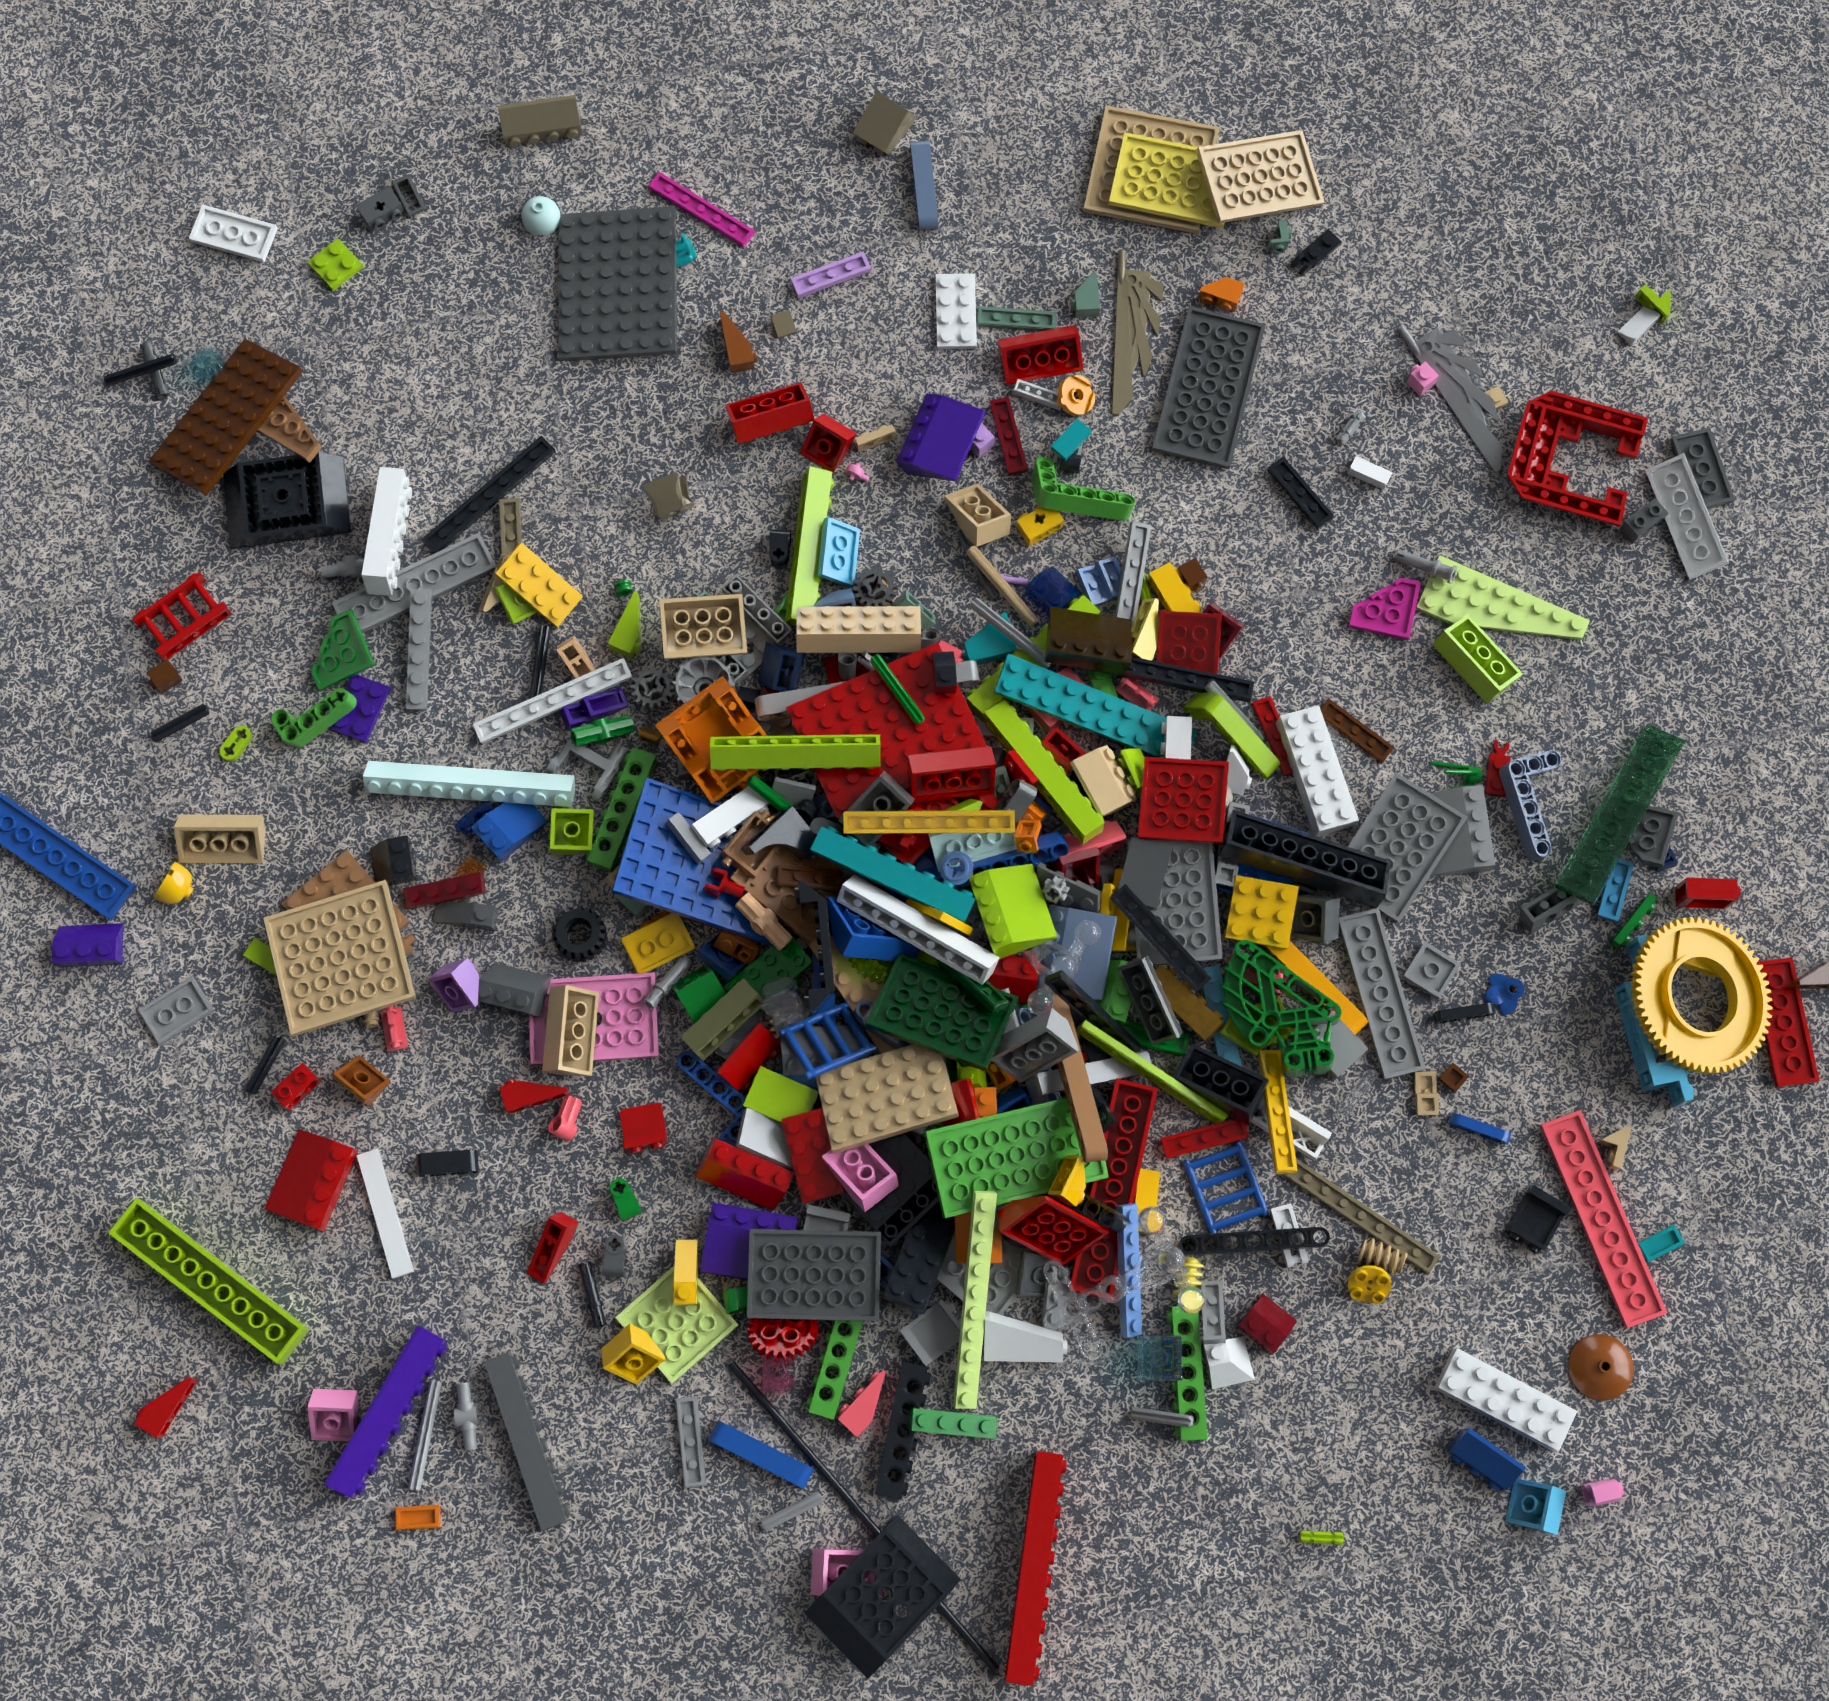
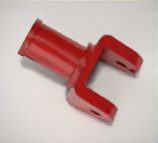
M712 868L711 875L722 881L719 887L705 884L703 890L716 898L725 892L741 899L746 886L729 881L726 870Z

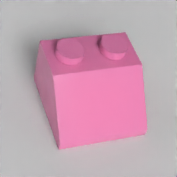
M313 1389L308 1404L311 1440L350 1441L357 1429L359 1410L357 1390Z

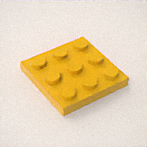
M1236 875L1225 938L1240 941L1248 940L1252 943L1288 949L1299 886Z

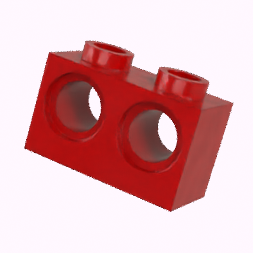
M302 1062L270 1093L284 1108L290 1111L322 1081Z

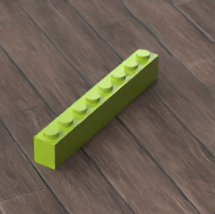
M811 466L803 472L785 623L792 626H797V607H814V604L820 599L818 585L821 584L822 577L817 576L823 521L824 518L828 517L827 512L832 502V499L829 498L830 491L834 485L832 471Z
M1084 595L1079 599H1073L1068 605L1069 610L1100 614L1101 612ZM1048 623L1040 629V634L1029 638L1045 652ZM1017 649L1012 654L1044 668L1023 649ZM1004 662L996 668V673L992 676L988 675L982 680V685L979 688H973L968 693L966 699L968 707L982 722L985 711L1003 700H1008L993 693Z
M1003 700L985 711L983 719L985 725L1007 752L1013 749L1016 750L1039 779L1036 788L1083 845L1102 833L1104 828L1102 815L1094 811L1089 799L1081 795L1076 783L1068 779L1064 768L1056 764L1051 752L1043 748L1038 736L1033 735L1029 730L1028 724L1017 716L1015 708Z
M880 734L711 737V769L719 771L727 769L768 770L770 768H780L782 770L802 768L807 770L811 768L831 769L840 767L845 769H852L854 767L871 769L880 767Z

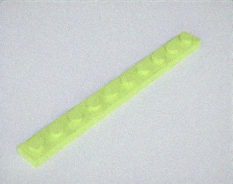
M973 1191L953 1407L955 1409H976L997 1200V1193L995 1191Z

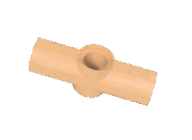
M749 892L736 903L735 907L750 921L752 929L757 934L764 935L779 951L793 939L791 934L780 925L775 913L769 908H764Z

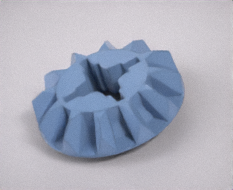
M952 851L942 858L940 874L945 881L953 885H961L967 882L973 874L974 864L964 852ZM959 862L960 867L964 871H958L957 874H954V869L949 867V864L957 865Z

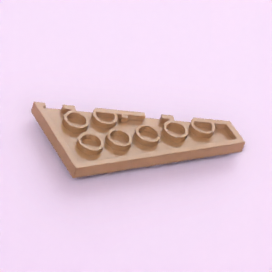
M286 396L281 399L257 430L260 434L309 463L322 448Z

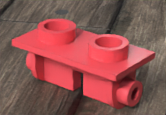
M1123 677L1115 689L1130 703L1149 711L1159 701L1157 697L1131 678Z
M390 1006L380 1011L387 1052L408 1048L402 1007L393 1008V1006Z

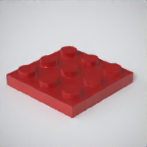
M1160 610L1157 662L1218 674L1222 614Z

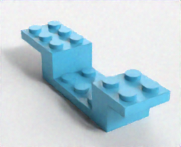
M1646 935L1637 936L1627 944L1632 965L1637 962L1634 958L1640 955L1638 950L1643 948L1641 944L1647 942ZM1630 981L1624 982L1614 990L1642 1091L1647 1092L1668 1087L1673 1108L1692 1101L1694 1089L1687 1079L1688 1069H1681L1680 1064L1674 1065L1673 1060L1656 1063V1050L1654 1047L1652 1048L1651 1042L1648 1041V1036L1643 1034L1644 1030L1642 1026H1639V1019L1635 1017L1637 1014L1633 1010L1634 1002L1631 1001L1633 996L1630 992L1632 984H1630Z

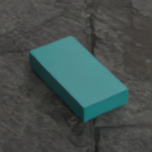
M1076 419L1051 445L1050 449L1066 461L1092 434V430Z
M1675 1224L1638 1242L1646 1263L1685 1244Z

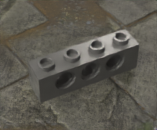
M1589 866L1522 906L1518 919L1532 934L1599 894L1603 881Z

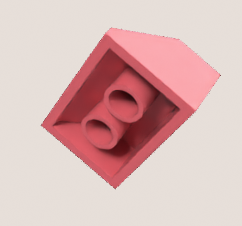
M1110 820L1104 821L1102 833L1083 845L1075 835H1071V833L1063 835L1069 847L1068 854L1097 847L1101 856L1124 848L1126 835L1118 822H1110Z

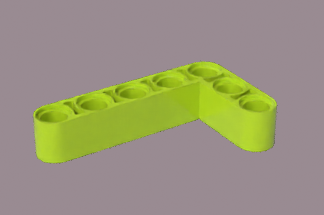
M1196 693L1183 707L1185 713H1190L1193 716L1192 719L1210 721L1231 745L1236 746L1242 758L1256 773L1259 772L1263 779H1268L1279 767L1280 761L1221 695L1217 693Z

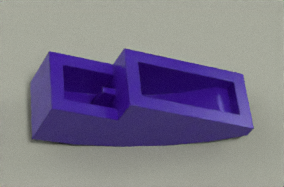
M617 688L585 697L581 702L563 706L560 714L567 731H570L572 728L580 727L582 723L587 725L595 720L615 714L629 705L622 688Z

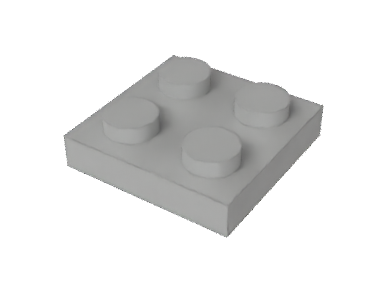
M1425 941L1402 978L1439 1000L1461 963Z

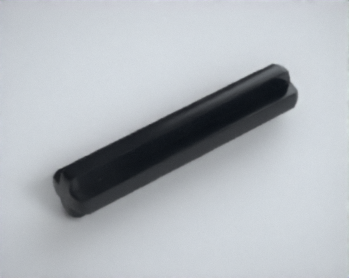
M201 704L151 731V736L158 742L209 715V710L205 704Z
M278 1035L273 1037L245 1088L247 1092L254 1095L257 1094L285 1043L284 1038Z

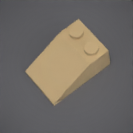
M978 483L944 495V500L964 535L976 547L1010 534L1011 514Z

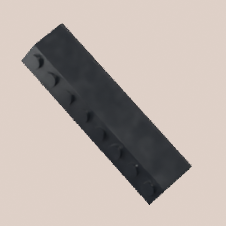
M1232 810L1223 836V845L1220 846L1219 851L1220 857L1370 906L1378 907L1387 895L1392 861L1237 810Z

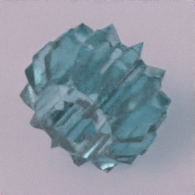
M203 346L202 351L196 349L197 355H191L190 367L193 370V374L199 376L201 380L207 377L211 381L213 375L216 376L219 370H223L222 366L225 364L221 353L212 346L209 349Z

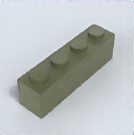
M743 978L724 997L720 998L708 1012H705L693 1026L689 1027L681 1038L704 1061L766 1002Z

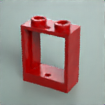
M1686 877L1675 886L1676 907L1726 909L1735 903L1741 895L1737 879Z

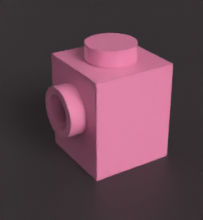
M1425 361L1422 365L1419 366L1417 364L1410 370L1407 384L1419 396H1422L1435 385L1439 375Z

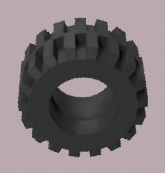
M572 906L568 908V912L562 911V916L560 918L557 916L555 919L556 925L553 924L552 938L559 952L568 960L572 959L573 962H578V960L587 962L586 959L588 958L591 960L595 959L594 955H600L602 953L601 948L606 946L607 930L601 917H599L597 912L592 911L591 908L586 907L583 909L582 906H577V909H574ZM577 924L590 926L592 930L590 938L582 944L569 942L568 933L573 926Z

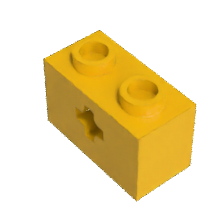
M1037 506L1033 512H1026L1018 518L1016 528L1028 546H1031L1061 529L1064 525V519L1057 510Z

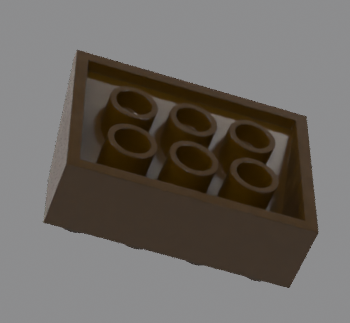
M1056 607L1049 608L1045 662L1126 675L1131 664L1132 655L1130 619Z

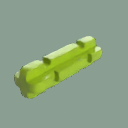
M1302 1530L1300 1531V1542L1342 1545L1344 1535L1341 1532H1333L1331 1534V1532L1312 1531L1310 1533V1531Z

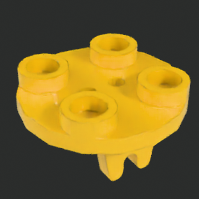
M1365 1265L1357 1267L1348 1278V1290L1351 1298L1354 1300L1380 1304L1384 1302L1385 1297L1388 1296L1391 1290V1279L1385 1270L1377 1266Z

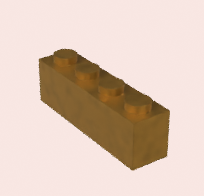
M1161 964L1155 972L1162 984L1167 999L1170 1001L1172 1010L1208 1043L1225 1025L1221 1021L1224 1017L1216 1009L1211 1011L1206 1007L1208 1002L1200 994L1196 997L1191 992V986L1185 980L1180 982L1176 978L1178 974L1170 966L1165 968Z

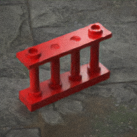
M200 571L190 575L184 583L147 609L139 611L132 619L139 628L143 625L147 627L159 643V647L155 650L163 660L171 658L232 614L224 602L217 604L202 584L207 580ZM194 589H196L210 608L209 612L203 616L198 614L185 597ZM177 601L180 602L193 619V623L186 628L181 626L169 610V607ZM160 613L163 614L176 631V635L169 640L165 639L152 622V619Z

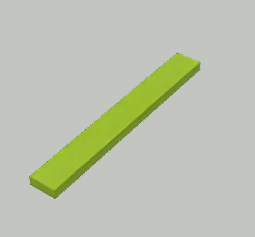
M1083 1021L1077 1027L1076 1033L1212 1123H1221L1228 1114L1088 1021Z

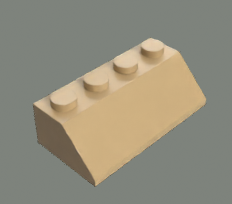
M180 814L174 825L179 863H263L265 843L263 815Z
M569 985L550 987L542 1072L558 1075L592 1076L599 992Z

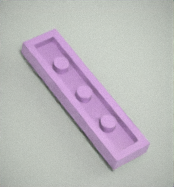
M863 251L791 278V283L797 297L801 298L871 272V267Z

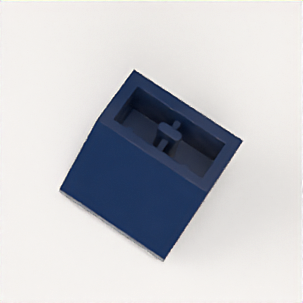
M766 642L757 682L780 692L797 690L806 653H797L796 649Z

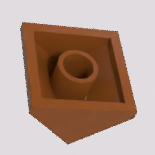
M360 1055L332 1074L334 1079L369 1107L391 1082V1080Z

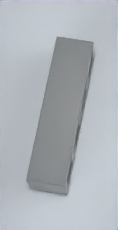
M679 812L668 819L666 822L667 826L697 864H700L710 856L709 850Z

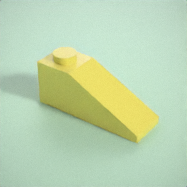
M1156 598L1143 599L1132 624V657L1153 660L1155 657V651L1158 647V599Z

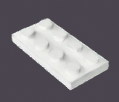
M202 204L189 240L195 244L264 263L278 228L275 224Z
M936 274L937 349H977L975 274Z

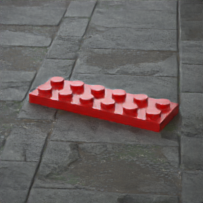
M1793 957L1757 962V965H1763L1760 972L1767 974L1763 978L1764 981H1769L1765 988L1771 990L1767 997L1772 998V1001L1767 1002V1004L1772 1007V1010L1767 1012L1772 1015V1018L1766 1019L1771 1025L1765 1027L1768 1034H1765L1764 1037L1775 1088L1819 1082L1800 989H1788L1787 987L1789 983L1797 979Z

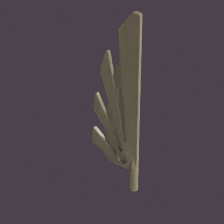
M1125 250L1118 251L1112 415H1119L1133 398L1132 374L1139 357L1143 376L1147 373L1153 357L1146 337L1147 322L1149 319L1155 334L1158 335L1161 320L1150 304V293L1160 301L1163 300L1164 284L1151 279V272L1125 269Z

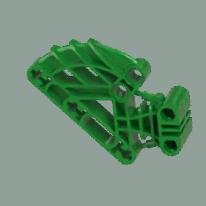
M1239 941L1235 946V951L1227 967H1223L1225 971L1224 985L1221 984L1219 986L1224 991L1225 1002L1222 1001L1221 1004L1227 1009L1234 1026L1254 1050L1264 1049L1274 1035H1276V1041L1284 1056L1283 1072L1286 1076L1290 1078L1303 1077L1306 1072L1307 1076H1310L1313 1071L1314 1075L1328 1073L1332 1068L1334 1053L1330 1043L1332 1036L1331 1026L1336 1025L1341 1018L1342 1010L1340 1006L1251 941ZM1247 948L1248 953H1244L1242 955L1241 950H1245ZM1247 968L1256 974L1258 988L1243 978ZM1283 974V979H1275V975ZM1293 985L1301 986L1315 996L1320 1003L1318 1005L1309 1004L1295 994L1290 987ZM1242 986L1260 998L1261 1010L1243 998ZM1274 987L1302 1008L1278 1011ZM1249 1011L1260 1018L1258 1022L1253 1019ZM1335 1011V1016H1327L1328 1012ZM1267 1018H1274L1277 1024L1275 1026H1268L1265 1020ZM1327 1024L1323 1039H1317L1316 1036L1320 1035V1030L1313 1029V1025ZM1295 1028V1032L1288 1033V1040L1294 1039V1042L1286 1044L1278 1030ZM1260 1034L1264 1037V1041L1256 1043L1252 1037Z

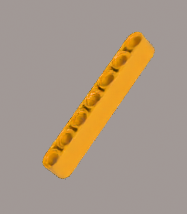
M1290 940L1288 949L1259 944L1268 954L1271 953L1274 959L1337 1003L1342 1010L1340 1019L1355 1035L1368 1024L1367 1018ZM1303 989L1312 999L1315 998L1318 1001L1317 1004L1320 1003V1001L1315 996H1313L1308 991Z

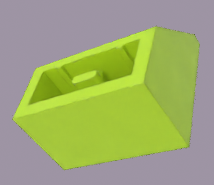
M1140 748L1123 749L1120 751L1116 762L1123 769L1125 779L1133 787L1137 798L1142 795L1145 757Z

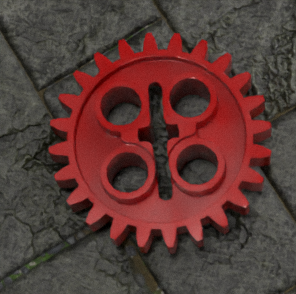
M751 1318L752 1320L748 1321L749 1328H747L749 1343H752L753 1350L758 1349L759 1356L765 1353L767 1360L774 1356L775 1362L778 1361L779 1357H782L784 1362H786L789 1356L794 1361L796 1354L803 1357V1350L809 1352L810 1345H815V1338H818L819 1326L815 1319Z

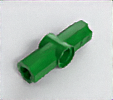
M629 715L610 720L608 718H601L589 725L572 728L570 730V738L575 747L594 742L602 744L613 740L615 737L633 733L634 722Z

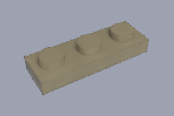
M520 498L499 499L502 554L510 555L518 544L522 542Z

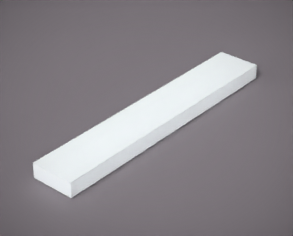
M379 1149L359 1154L357 1159L392 1279L413 1273L414 1269Z

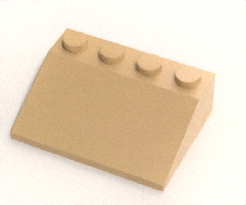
M742 594L659 599L664 660L747 654Z

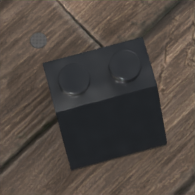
M408 835L385 839L370 848L375 883L386 880L388 886L418 881L412 841Z

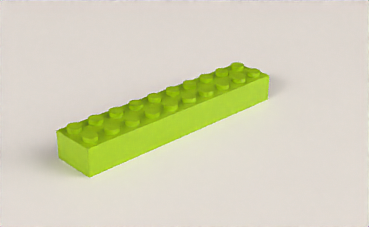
M136 1198L108 1232L277 1364L283 1365L310 1331V1328L141 1199Z

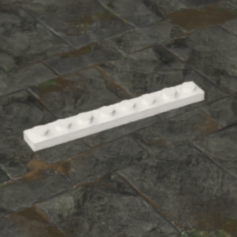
M622 658L478 721L473 726L480 742L483 744L561 710L563 706L577 703L585 697L595 695L633 677L626 660Z

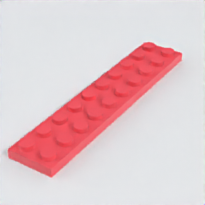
M1581 1110L1539 1125L1625 1329L1667 1314Z

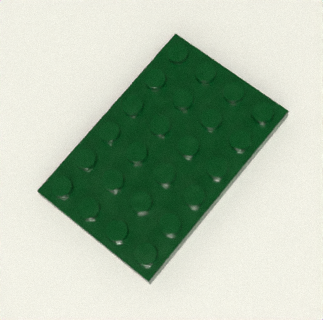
M900 953L866 1021V1027L986 1072L1018 1003L1019 997L997 989L1009 1001V1004L1006 1008L992 1013L948 970Z

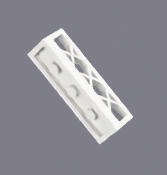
M1263 1095L1258 1107L1261 1116H1253L1251 1122L1269 1133ZM1289 1107L1291 1128L1298 1136V1139H1293L1294 1149L1315 1161L1332 1133ZM1311 1141L1318 1147L1315 1152L1307 1149L1305 1142Z

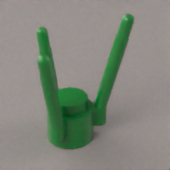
M1429 762L1430 765L1460 769L1443 771L1445 774H1461L1462 781H1466L1465 784L1450 789L1475 786V783L1481 782L1482 771L1479 766L1472 767V765Z

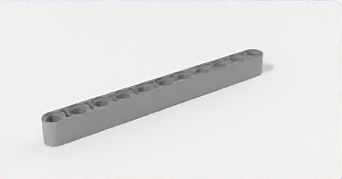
M976 661L956 663L957 683L960 688L971 687L980 683ZM844 682L758 696L754 699L757 719L759 721H769L789 717L786 710L787 706Z

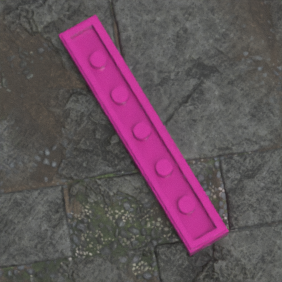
M660 172L657 173L648 185V189L743 248L755 234V231Z

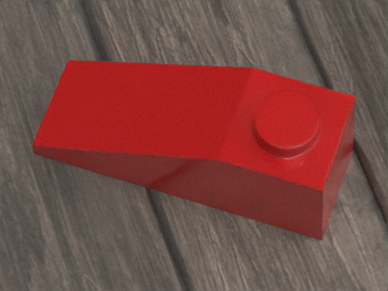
M516 1079L506 1081L504 1086L499 1087L505 1110L508 1114L570 1095L569 1090L565 1087L516 1081Z
M563 1212L548 1218L526 1274L543 1284L547 1282L572 1241L579 1223L577 1220Z
M188 1377L148 1403L145 1407H142L136 1415L137 1420L134 1425L156 1438H162L198 1379Z

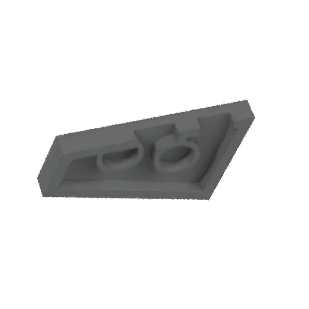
M1041 862L1038 864L1037 878L1041 890L1044 888L1047 878L1052 881L1054 876L1065 879L1066 886L1070 887L1066 893V899L1064 901L1059 899L1056 904L1046 900L1045 893H1043L1046 903L1095 913L1099 912V890L1079 880H1070L1064 877V873L1058 870L1054 872L1046 868L1047 865Z

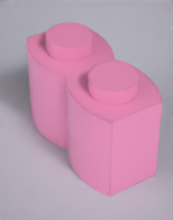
M1605 1479L1581 1485L1584 1501L1588 1507L1621 1501L1624 1495L1622 1484L1616 1479Z

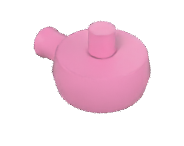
M856 463V465L849 464L846 467L845 472L850 476L849 480L862 479L868 482L870 477L864 474V470L860 467L859 463Z

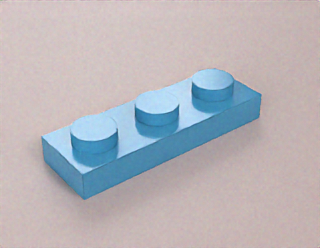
M1616 857L1612 858L1596 917L1614 923L1619 921L1634 863Z

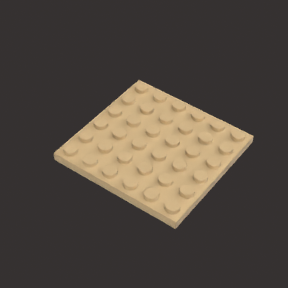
M1106 105L1083 212L1198 234L1199 223L1108 205L1124 132L1202 147L1217 143L1220 127Z
M386 880L264 917L288 1026L293 1037L416 999Z

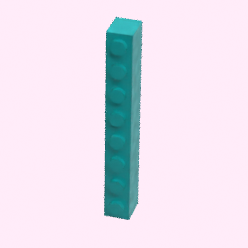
M821 826L810 849L812 853L909 899L945 912L963 923L966 922L976 901L973 898L974 894L964 889L960 892L954 889V885L948 881L942 880L941 883L934 879V875L923 871V873L915 871L916 867L907 862L900 864L896 862V857L885 853L883 856L877 853V849L871 845L866 844L864 847L858 844V840L852 836L846 835V837L838 834L839 831L830 826L824 828Z

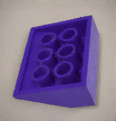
M926 393L896 463L908 475L956 482L986 412L943 395Z
M713 1202L700 1272L748 1280L750 1229L797 1230L798 1217Z

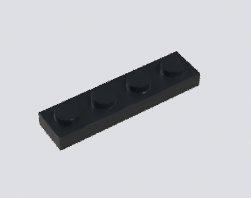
M1284 456L1268 467L1267 471L1317 530L1333 520L1334 515Z

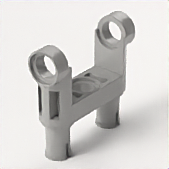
M570 738L559 755L550 761L546 772L557 774L561 768H564L572 755L586 763H592L594 768L603 772L594 786L595 790L592 794V799L600 803L603 800L601 798L604 793L607 794L609 784L619 771V763L628 752V749L624 746L621 747V744L617 743L609 758H604L584 745L575 747Z

